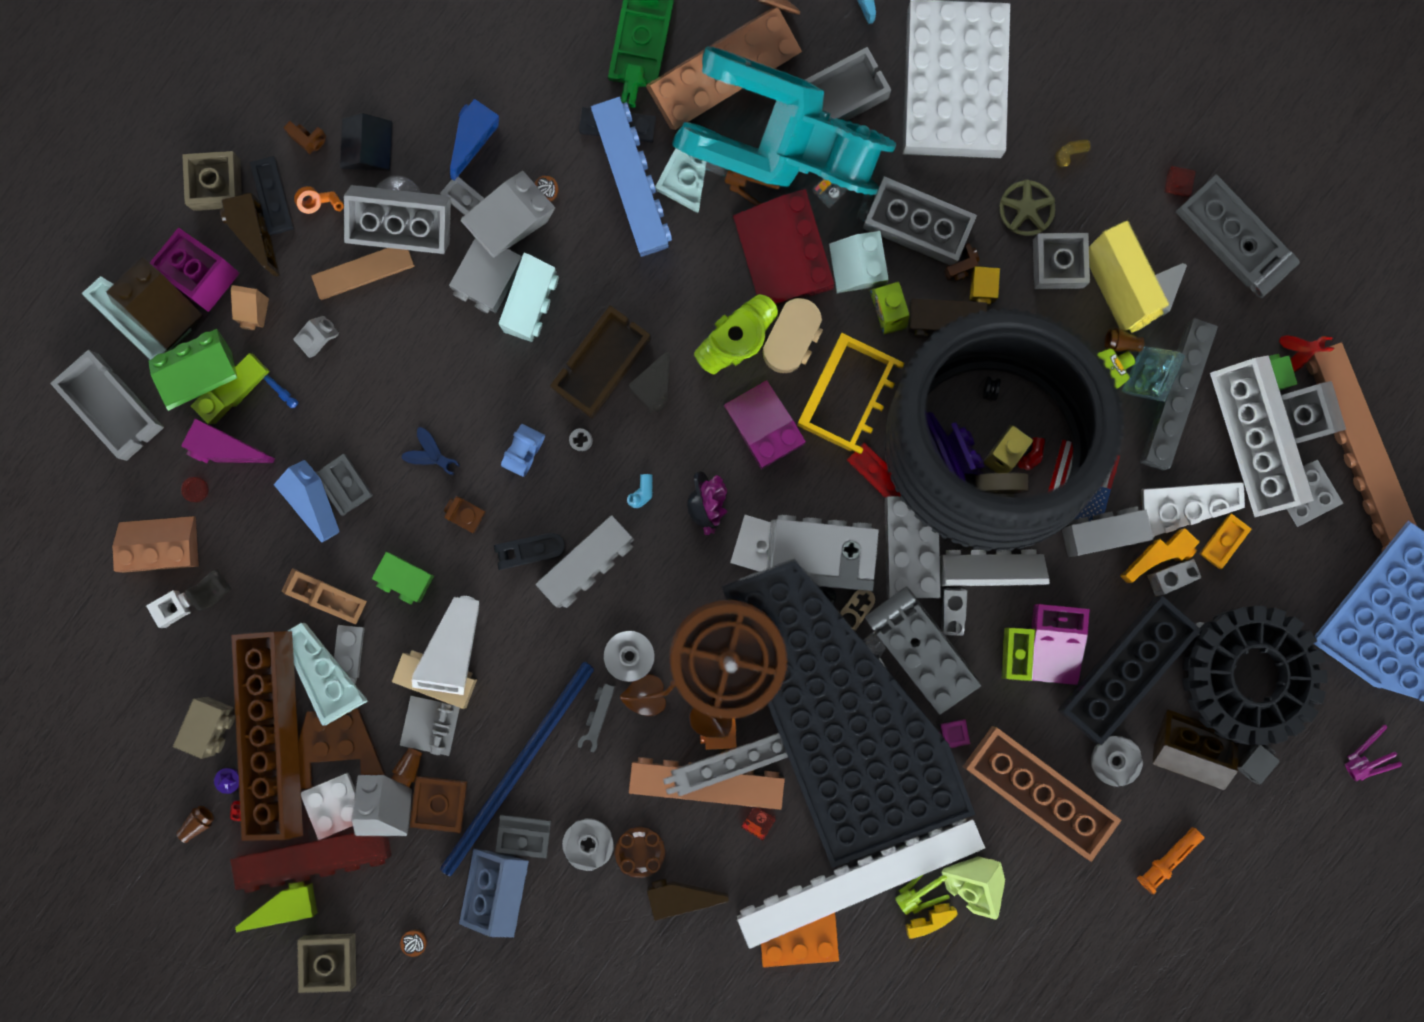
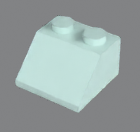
M881 231L856 234L829 244L837 293L879 287L887 284L888 274Z

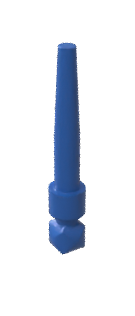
M267 374L263 379L279 394V397L284 402H287L290 408H296L299 402L295 398H291V394L286 389L281 388Z

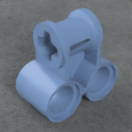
M521 424L513 435L512 445L504 453L501 466L525 477L533 463L534 456L544 441L545 435Z

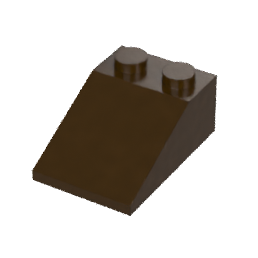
M252 193L222 199L223 208L220 209L222 221L227 223L230 229L266 270L275 277L280 276L271 235L267 231L260 201Z
M143 257L106 291L112 304L166 350L173 346L203 316L161 272Z

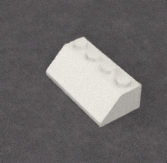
M1034 549L1021 550V554H1011V550L996 551V555H986L984 550H971V555H961V550H946V555L940 556V586L1049 584L1044 554H1037Z

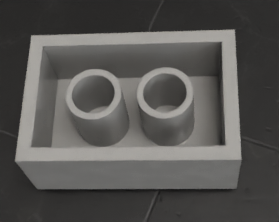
M1138 506L1117 511L1118 516H1114L1113 512H1107L1092 516L1093 521H1089L1088 517L1072 520L1068 524L1069 526L1062 529L1068 558L1153 540L1147 509L1139 511Z

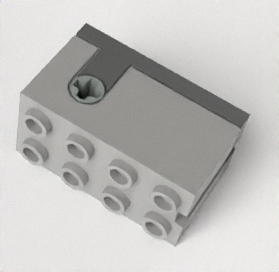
M778 515V519L771 520L766 569L795 558L817 586L873 591L874 581L872 579H874L879 529H872V524L853 523L852 527L846 526L847 521L828 520V524H821L822 519L808 517L803 518V522L796 521V516ZM844 547L850 548V553L844 552Z

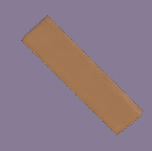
M386 248L311 276L319 299L323 300L415 266L409 250Z

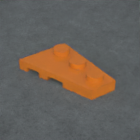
M835 912L762 943L763 967L839 961Z

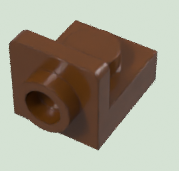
M291 121L283 127L286 133L309 154L319 150L325 142L326 135L320 127H317L311 135L301 124L295 126Z
M456 496L454 500L450 499L444 509L446 513L444 518L474 534L486 512Z

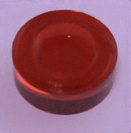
M198 477L186 479L181 487L183 497L195 503L203 501L209 491L207 483Z

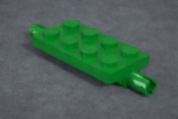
M623 0L608 80L624 83L621 102H628L630 108H634L636 105L638 87H646L645 85L660 76L674 0Z

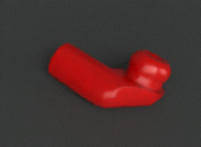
M1032 438L1031 452L1026 454V456H1022L1017 463L1020 469L1031 470L1042 461L1045 444L1044 438Z

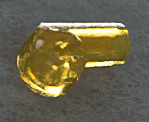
M1087 139L1068 142L1055 154L1057 165L1059 167L1067 166L1071 163L1069 156L1075 153L1088 152L1090 150V142Z

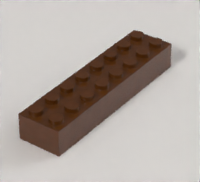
M292 631L231 635L242 841L286 840L303 836Z

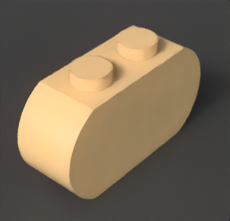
M802 298L786 302L763 347V358L772 370L778 373H791L796 371L801 363L806 365L812 353L808 348L812 341L817 343L823 329L819 328L822 322L821 313L814 303Z

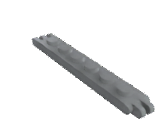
M778 732L671 771L672 776L664 778L663 782L664 785L672 782L675 783V786L666 789L667 794L678 792V796H682L787 758L788 755Z

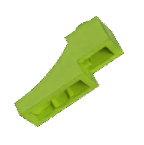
M249 353L235 367L237 379L201 395L191 405L207 424H216L232 406L236 407L270 372L254 354Z

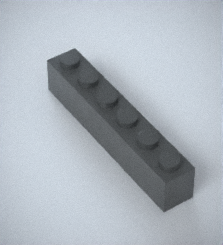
M1196 318L1186 323L1139 463L1161 471L1171 468L1218 326Z

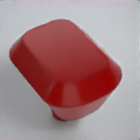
M234 801L231 804L230 818L233 821H241L240 801Z

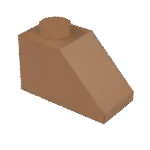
M232 285L233 320L238 322L240 327L244 329L255 330L256 326L264 328L269 298L257 289Z

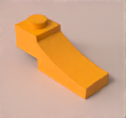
M1186 528L1179 529L1166 543L1161 539L1154 540L1120 577L1126 583H1132L1148 569L1172 558L1175 561H1182L1183 559L1187 561L1196 553L1195 547L1200 542Z

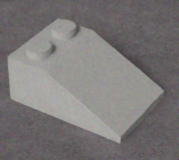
M521 171L505 181L462 217L461 222L494 258L546 224L555 207L526 173Z

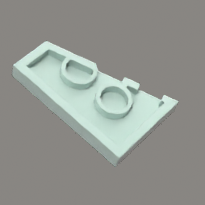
M675 148L655 186V190L698 213L707 162Z

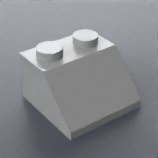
M358 775L351 819L356 836H407L413 790L384 775Z

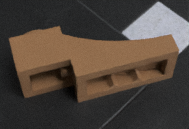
M294 568L291 569L282 589V592L288 596L353 624L357 623L367 602Z

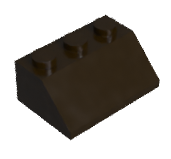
M1167 709L1154 744L1152 764L1225 790L1238 772L1239 743H1235L1231 739H1223L1214 734V728H1206L1199 720Z

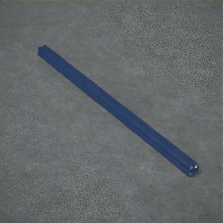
M583 662L441 866L440 870L445 875H453L594 671L593 666Z

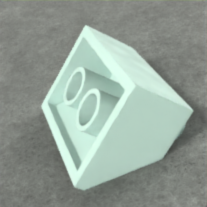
M527 253L523 254L499 321V326L504 333L530 342L533 341L534 336H539L542 328V323L540 322L542 313H547L551 299H548L550 290L556 289L559 280L555 267Z

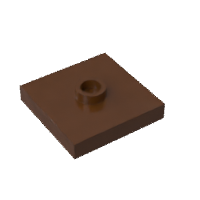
M416 776L410 827L461 833L468 781Z

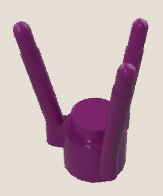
M1382 725L1354 753L1347 756L1349 762L1345 763V767L1354 781H1362L1370 776L1402 766L1401 762H1396L1373 769V767L1396 757V752H1392L1372 762H1369L1365 756L1359 757L1387 729V725Z

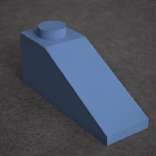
M305 460L290 466L276 481L274 486L321 543L337 535L340 531L319 476Z

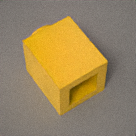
M974 267L971 271L970 301L987 302V306H989L991 302H995L998 299L1000 268Z

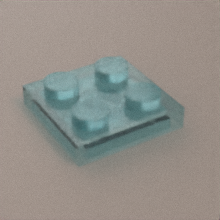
M1144 346L1136 358V363L1129 374L1130 379L1126 381L1122 391L1128 395L1165 402L1185 355L1178 351Z

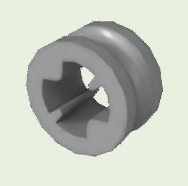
M579 428L571 433L569 442L575 450L586 451L591 447L593 438L590 432ZM579 433H584L583 437L587 436L588 441L583 443V447H578L579 444L574 442V439L579 437Z

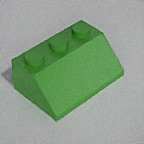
M218 329L205 332L198 338L187 343H181L176 348L164 354H158L148 361L151 377L168 411L238 378L232 351Z

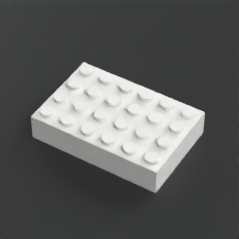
M910 0L907 11L903 154L1002 158L1006 151L1010 3Z

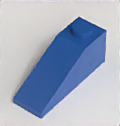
M476 99L470 105L466 104L459 113L460 118L450 166V178L454 181L499 127V115Z

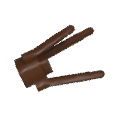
M728 170L725 178V183L731 185V191L740 194L756 206L762 203L742 190L740 186L745 187L748 181H752L775 189L780 188V185L767 184Z

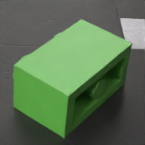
M386 552L372 579L378 582L376 587L388 593L392 589L400 593L399 599L412 605L413 601L421 603L434 575L392 553Z

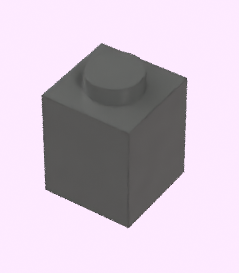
M1251 745L1238 760V770L1253 783L1261 785L1280 761L1274 756L1276 752L1268 745Z

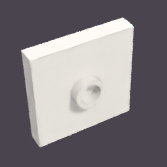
M745 515L730 563L759 572L765 570L767 567L771 522Z

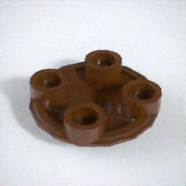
M636 827L627 830L620 836L616 843L614 854L616 863L623 873L630 877L644 878L659 871L664 862L665 848L663 841L656 832L649 828Z

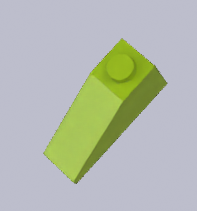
M304 880L289 883V888L280 892L235 927L236 932L315 916L318 912L313 884H304Z

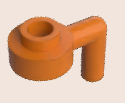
M307 186L300 188L294 196L296 206L301 212L306 214L314 213L319 209L321 203L330 202L336 211H341L344 208V204L333 191L318 193L314 188ZM310 195L308 200L303 201L305 196Z

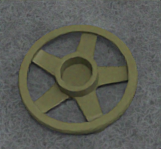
M1030 180L1017 182L1011 185L1001 198L1000 215L1002 221L1011 231L1019 235L1032 236L1041 233L1053 221L1055 199L1050 191L1038 182ZM1023 186L1022 200L1006 198L1012 190ZM1031 186L1043 191L1047 198L1033 200ZM1004 205L1017 210V215L1012 224L1005 217ZM1050 205V216L1044 224L1037 211ZM1025 219H1030L1038 229L1025 232L1017 228Z

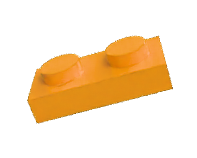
M1229 514L1199 554L1218 569H1222L1252 529L1233 514Z

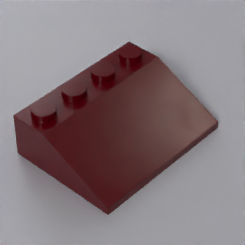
M806 189L777 197L733 215L756 295H765L778 306L792 299L806 298L833 289L834 281Z

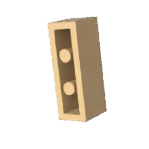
M411 650L410 654H402L392 680L393 683L459 708H467L477 679L472 678V672L468 671L464 695L413 688V673L424 654Z

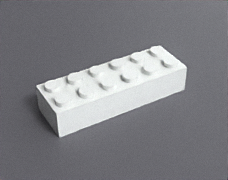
M1269 356L1253 358L1211 372L1210 375L1254 517L1314 501Z

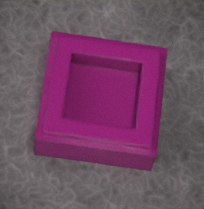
M965 719L940 723L941 734L948 742L950 748L970 744Z

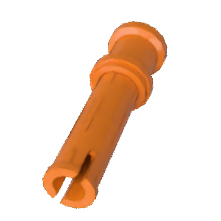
M1191 827L1160 860H1154L1152 862L1153 866L1143 876L1139 875L1137 880L1154 895L1156 888L1165 879L1172 877V871L1205 839L1204 836L1196 828Z

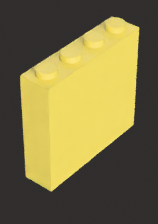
M1128 221L1104 231L1089 246V267L1121 330H1130L1131 333H1134L1164 314L1162 309L1167 307L1169 303Z

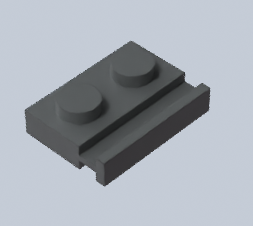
M342 454L324 466L323 469L316 472L322 481L325 492L341 516L346 515L347 512L373 496L346 454Z
M501 814L496 853L547 858L551 820Z

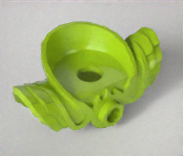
M758 294L744 303L729 317L726 315L722 316L714 324L717 328L711 332L708 338L694 352L699 365L705 371L716 374L731 364L737 366L744 359L757 354L765 340V332L778 314L777 306L773 300L765 295ZM730 328H741L743 331L742 338L738 341L731 340L728 336Z

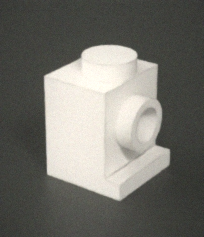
M173 590L148 604L147 608L158 628H167L170 624L191 613L188 608L191 606V602L184 592L180 594L179 591ZM173 603L177 607V611L175 613H173L170 610V607Z

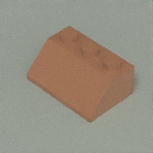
M196 517L119 522L112 546L114 572L125 573L198 567Z

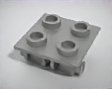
M1318 459L1303 466L1314 501L1287 509L1297 527L1343 504L1342 499Z
M410 696L400 746L428 751L435 755L449 756L460 708L448 703Z

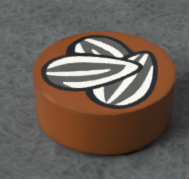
M542 176L535 181L534 184L550 202L558 196L559 187L554 178Z
M415 929L406 932L400 942L401 949L406 955L411 957L420 955L427 946L425 934Z

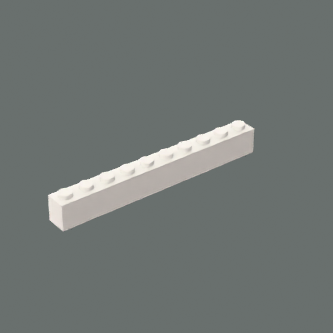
M968 817L945 828L941 827L930 831L924 837L919 838L917 836L904 841L905 845L898 848L895 845L881 850L882 854L872 858L871 855L863 857L857 861L858 865L851 868L848 865L842 866L834 870L835 874L830 877L818 876L810 881L811 885L804 888L801 885L795 886L787 890L788 894L778 898V895H774L765 899L764 905L757 908L751 905L740 910L741 914L737 916V920L749 949L984 849L985 846L974 820Z

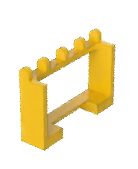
M841 333L797 426L846 450H853L861 454L863 448L855 445L861 430L872 433L873 428L865 425V422L872 408L879 411L883 410L884 406L877 403L876 399L883 385L891 389L895 385V383L887 380L892 366L903 369L904 363ZM846 346L887 365L850 442L809 423Z

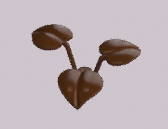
M647 674L643 678L633 681L620 695V699L626 707L639 715L655 716L665 709L666 701L664 696H667L676 687L674 680L671 681L670 686L664 691V684L661 679ZM693 708L690 712V724L697 734L709 738H726L729 735L732 727V718L713 717L700 712L696 708Z

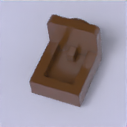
M970 243L965 244L962 250L965 260L948 266L945 269L944 274L947 281L955 279L956 282L969 277V272L974 267L979 266V254L975 247L971 248Z

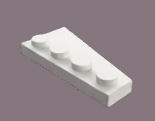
M1243 482L1141 489L1142 510L1147 509L1153 537L1187 525L1199 523L1211 517H1218L1245 508Z

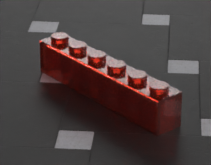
M354 832L237 856L231 859L230 862L235 889H244L245 893L260 890V885L268 883L270 888L284 885L285 880L294 878L295 882L309 880L312 874L319 873L320 877L334 875L336 869L345 868V872L360 869V864L370 863V867L385 864V859L392 855L388 836H356Z

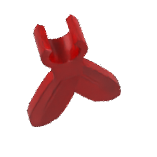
M1289 335L1282 336L1279 339L1280 344L1284 348L1298 351L1290 359L1294 372L1301 369L1314 353L1331 352L1335 349L1333 347L1325 348V341L1332 340V337L1323 336L1313 342Z

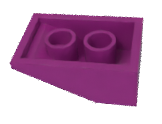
M179 227L150 262L179 291L208 312L240 274L222 257Z
M767 380L724 404L726 411L761 470L802 447L806 442Z
M197 419L194 420L181 445L188 449L187 455L205 463H208L209 460L225 463H273L275 458Z

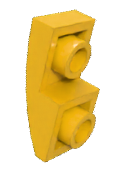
M949 903L935 905L933 910H928L930 921H926V918H916L911 920V924L905 925L907 936L909 939L940 929L957 916V910L954 906L950 907Z

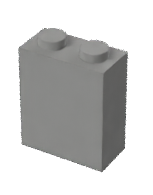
M475 238L449 284L450 288L454 291L453 295L465 302L467 299L476 302L475 307L485 313H488L489 310L496 313L515 279L522 256L507 249L493 258Z

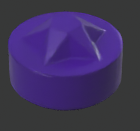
M224 768L217 772L214 778L216 789L224 794L238 790V771L234 768Z

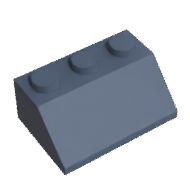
M474 849L459 924L489 937H514L529 861L513 855Z

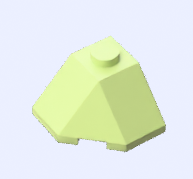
M975 857L942 870V875H947V879L944 881L946 889L953 896L959 894L968 902L966 907L974 914L997 920L1005 885L1001 862Z

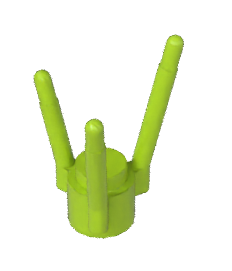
M923 875L912 879L899 890L900 895L895 897L902 911L906 915L910 912L916 914L922 909L948 900L949 895H944L919 904L922 902L920 897L945 881L947 875H942L918 892L914 888L910 889Z

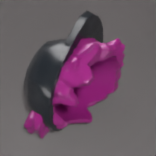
M698 471L694 475L696 489L689 495L687 500L688 514H690L691 519L697 525L704 528V535H710V533H715V528L719 526L720 519L728 512L722 508L723 502L726 499L727 488L720 476L716 475L709 481L704 472Z

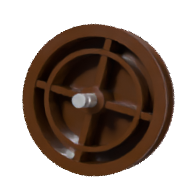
M719 600L697 608L680 624L671 644L670 665L675 684L689 704L707 715L730 719L752 714L771 701L780 689L785 677L787 655L783 639L777 627L765 613L745 602Z

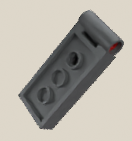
M1217 174L1176 211L1182 220L1246 287L1249 286L1251 291L1260 298L1266 296L1300 264L1296 255L1270 231ZM1244 244L1248 245L1249 251L1245 250Z
M907 586L865 616L877 636L939 714H942L981 687L979 678ZM913 638H918V639H919V640H918L917 642H915V643H914V642H911V639H913Z

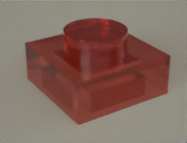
M1171 166L1168 171L1164 192L1189 197L1192 193L1196 171Z

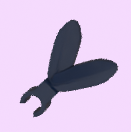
M419 427L417 429V438L425 451L405 452L402 454V459L410 464H438L444 468L446 473L455 475L454 472L448 470V466L451 463H455L459 467L460 464L454 459L442 456L429 431Z

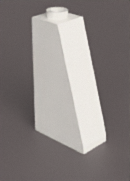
M470 596L453 598L413 673V688L464 695L479 612V601Z

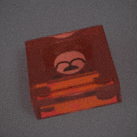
M753 807L741 828L763 841L776 818L758 807Z

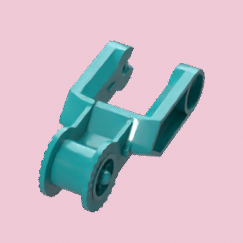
M705 47L702 73L716 80L775 99L776 102L759 148L722 136L703 126L684 122L672 142L676 149L695 158L767 184L788 187L799 172L808 174L810 171L824 180H829L832 184H837L848 190H854L865 195L877 194L879 186L871 180V176L881 151L893 152L895 150L896 143L893 140H890L889 137H885L881 133H877L875 130H870L865 125L831 118V114L823 110L825 91L804 79L719 48Z

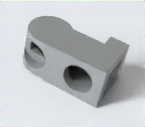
M1194 558L1147 575L1155 596L1165 595L1202 577Z
M941 588V631L945 635L963 636L966 621L967 591L964 588Z

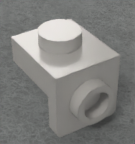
M320 316L309 320L293 340L311 358L321 350L328 340L336 338L339 332L334 328L330 320L325 316Z

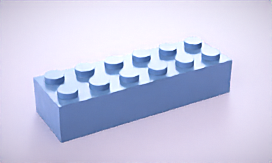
M620 97L591 106L640 256L643 257L669 248L668 241H671L672 237L667 223L663 225L660 218L664 217V213L659 199H653L652 194L656 193L651 175L646 176L644 170L648 169L643 151L638 152L636 147L640 145L635 126L630 128L628 123L632 121L627 102L622 103Z

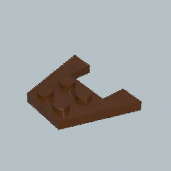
M355 708L327 725L321 724L316 711H308L306 713L298 742L301 789L313 787L311 762L360 759L361 775L386 776L360 708Z

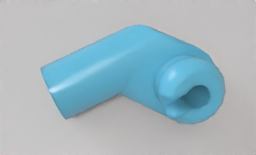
M651 474L640 475V488L633 494L628 495L627 503L633 508L642 507L652 498Z

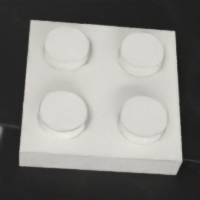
M349 772L301 792V798L318 840L353 826L351 819L356 789Z

